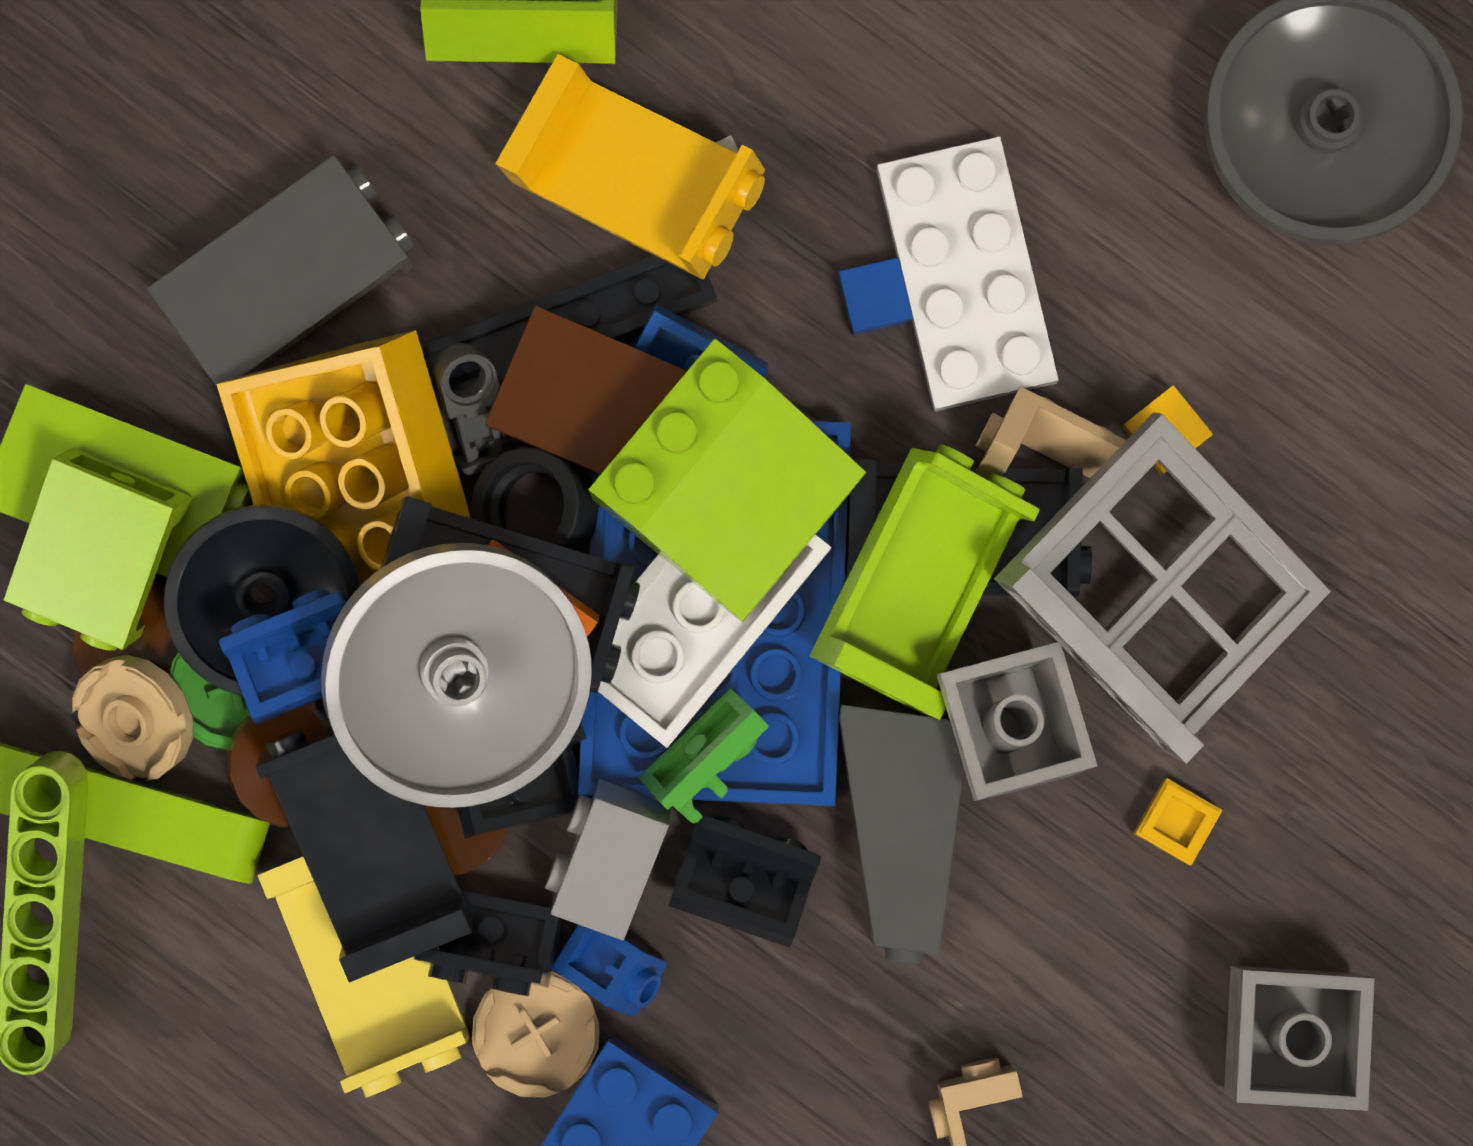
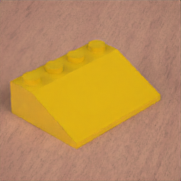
M416 330L355 344L217 384L253 505L267 504L292 508L313 517L335 534L348 551L355 565L360 586L381 569L401 499L405 496L431 503L432 507L470 518L466 498Z

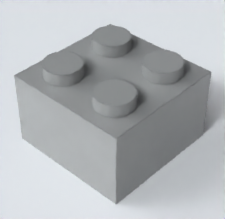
M1231 965L1224 1095L1237 1103L1368 1111L1375 978L1358 973Z

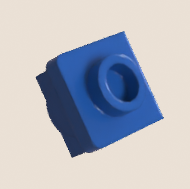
M577 925L553 964L552 969L606 1007L634 1017L641 1008L646 1007L657 995L661 986V975L667 966V962L657 955L641 949L627 938H624L623 941Z

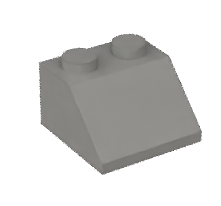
M1061 642L937 675L973 801L1045 784L1098 766Z

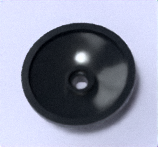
M267 504L248 505L228 510L208 520L196 529L181 546L172 562L166 581L164 595L165 618L171 639L177 651L191 669L212 685L224 691L243 696L230 660L224 655L219 644L221 638L233 634L231 628L236 623L259 614H267L270 619L294 609L292 604L299 597L320 589H328L330 594L342 591L349 600L360 587L355 565L348 551L335 534L313 517L292 508ZM259 583H268L273 586L276 595L270 602L260 603L253 599L251 595L252 588Z

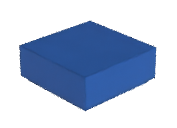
M899 257L839 271L838 277L852 335L913 321L914 318Z

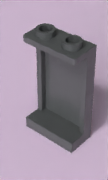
M334 155L146 288L216 387L218 383L259 371L397 271L401 270L406 274L414 268L405 253L415 246L393 214L384 221L379 218L369 204V201L378 194L356 164L345 171Z

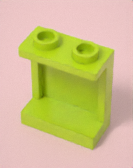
M72 448L52 458L4 601L21 607L23 616L33 622L48 626L61 624L80 632L81 639L93 647L109 651L117 650L118 648L124 650L142 635L145 624L139 620L172 527L184 520L192 496L76 448Z

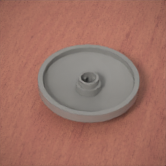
M474 543L441 544L408 553L390 562L368 578L349 598L334 622L326 643L321 672L322 696L330 726L341 748L354 766L375 785L392 795L420 805L450 808L474 806L505 797L521 789L541 775L562 754L580 725L589 698L591 685L590 648L578 613L555 582L541 569L526 559L497 547Z

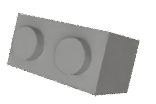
M602 779L598 780L592 798L580 794L567 828L568 832L576 834L577 837L569 856L560 852L557 853L545 885V889L555 892L550 914L624 941L669 827L671 808L667 810L654 798Z

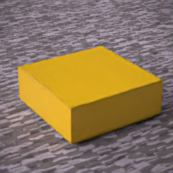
M1174 385L1121 426L1130 437L1153 412L1163 414L1195 449L1213 435ZM1158 461L1153 465L1160 475L1167 472Z
M1164 778L1133 834L1191 866L1223 810L1170 779Z

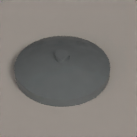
M1280 0L1268 6L1250 19L1232 38L1212 73L1204 104V131L1208 153L1221 183L1230 196L1245 212L1267 228L1298 241L1322 245H1342L1366 241L1397 228L1416 214L1437 193L1447 178L1460 146L1463 125L1462 97L1459 83L1444 49L1434 35L1419 20L1398 5L1387 0Z

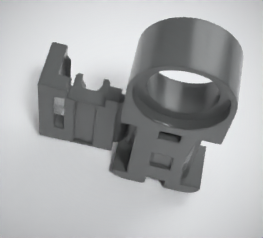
M459 343L444 349L434 361L432 379L440 409L449 419H454L462 451L461 455L453 457L454 461L464 474L474 475L482 472L483 468L502 452L512 450L513 448L509 445V442H512L514 446L524 444V442L484 426L500 389L495 367L488 358L471 344ZM467 361L479 364V377L473 386L461 391L450 388L449 377L457 365ZM486 451L488 456L480 458L479 453Z

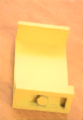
M304 857L258 875L266 898H276L345 1071L346 1077L340 1081L344 1093L361 1087L365 1098L402 1083L398 1071L421 1062L425 1073L462 1058L458 1046L467 1043L471 1036L449 981L428 977L430 965L413 960L414 957H411L349 983L339 961L342 945Z

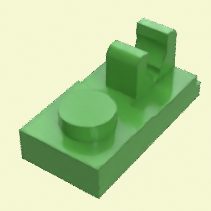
M730 688L639 777V780L667 810L673 806L691 823H697L703 816L692 805L693 797L702 788H710L722 799L727 794L728 789L717 777V774L720 771L724 772L734 761L740 760L749 754L756 745L758 737L770 726Z

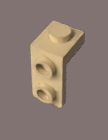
M1020 386L1004 417L992 412L975 445V447L986 452L976 474L988 480L991 473L1003 477L1022 443L1067 467H1083V475L1091 478L1126 440L1113 434L1107 428L1098 426L1056 405L1052 400L1039 396Z
M999 1058L979 1060L962 1065L963 1076L936 1082L940 1098L929 1100V1107L937 1139L949 1137L951 1146H967L959 1111L1023 1097L1017 1071L1011 1065L1000 1067Z

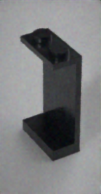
M331 726L305 736L302 728H296L282 733L265 743L268 751L260 755L255 768L260 779L269 776L342 945L339 961L349 983L472 933L473 916L425 805L392 795L365 777L349 760Z

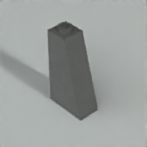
M841 705L839 707V730L871 940L874 946L886 948L884 958L886 960L923 965L924 953L935 955L940 953L964 772L951 722L947 719L938 720L933 717Z

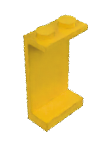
M559 54L554 59L495 163L513 184L704 280L712 265L715 267L720 265L727 256L733 242L732 228L743 209L749 211L756 204L765 182L763 176L765 168L752 149L741 145L736 153L592 82L578 63Z

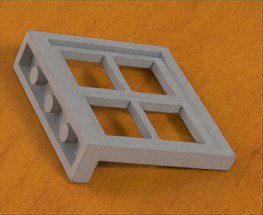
M1156 412L1150 415L994 578L1056 642H1061L1065 652L1165 753L1186 764L1204 746L1195 734L1331 592L1163 414ZM1157 461L1211 517L1164 567L1109 512ZM1098 523L1153 577L1105 629L1050 574ZM1228 536L1281 590L1234 641L1181 587ZM1170 597L1223 650L1222 654L1177 701L1123 648Z

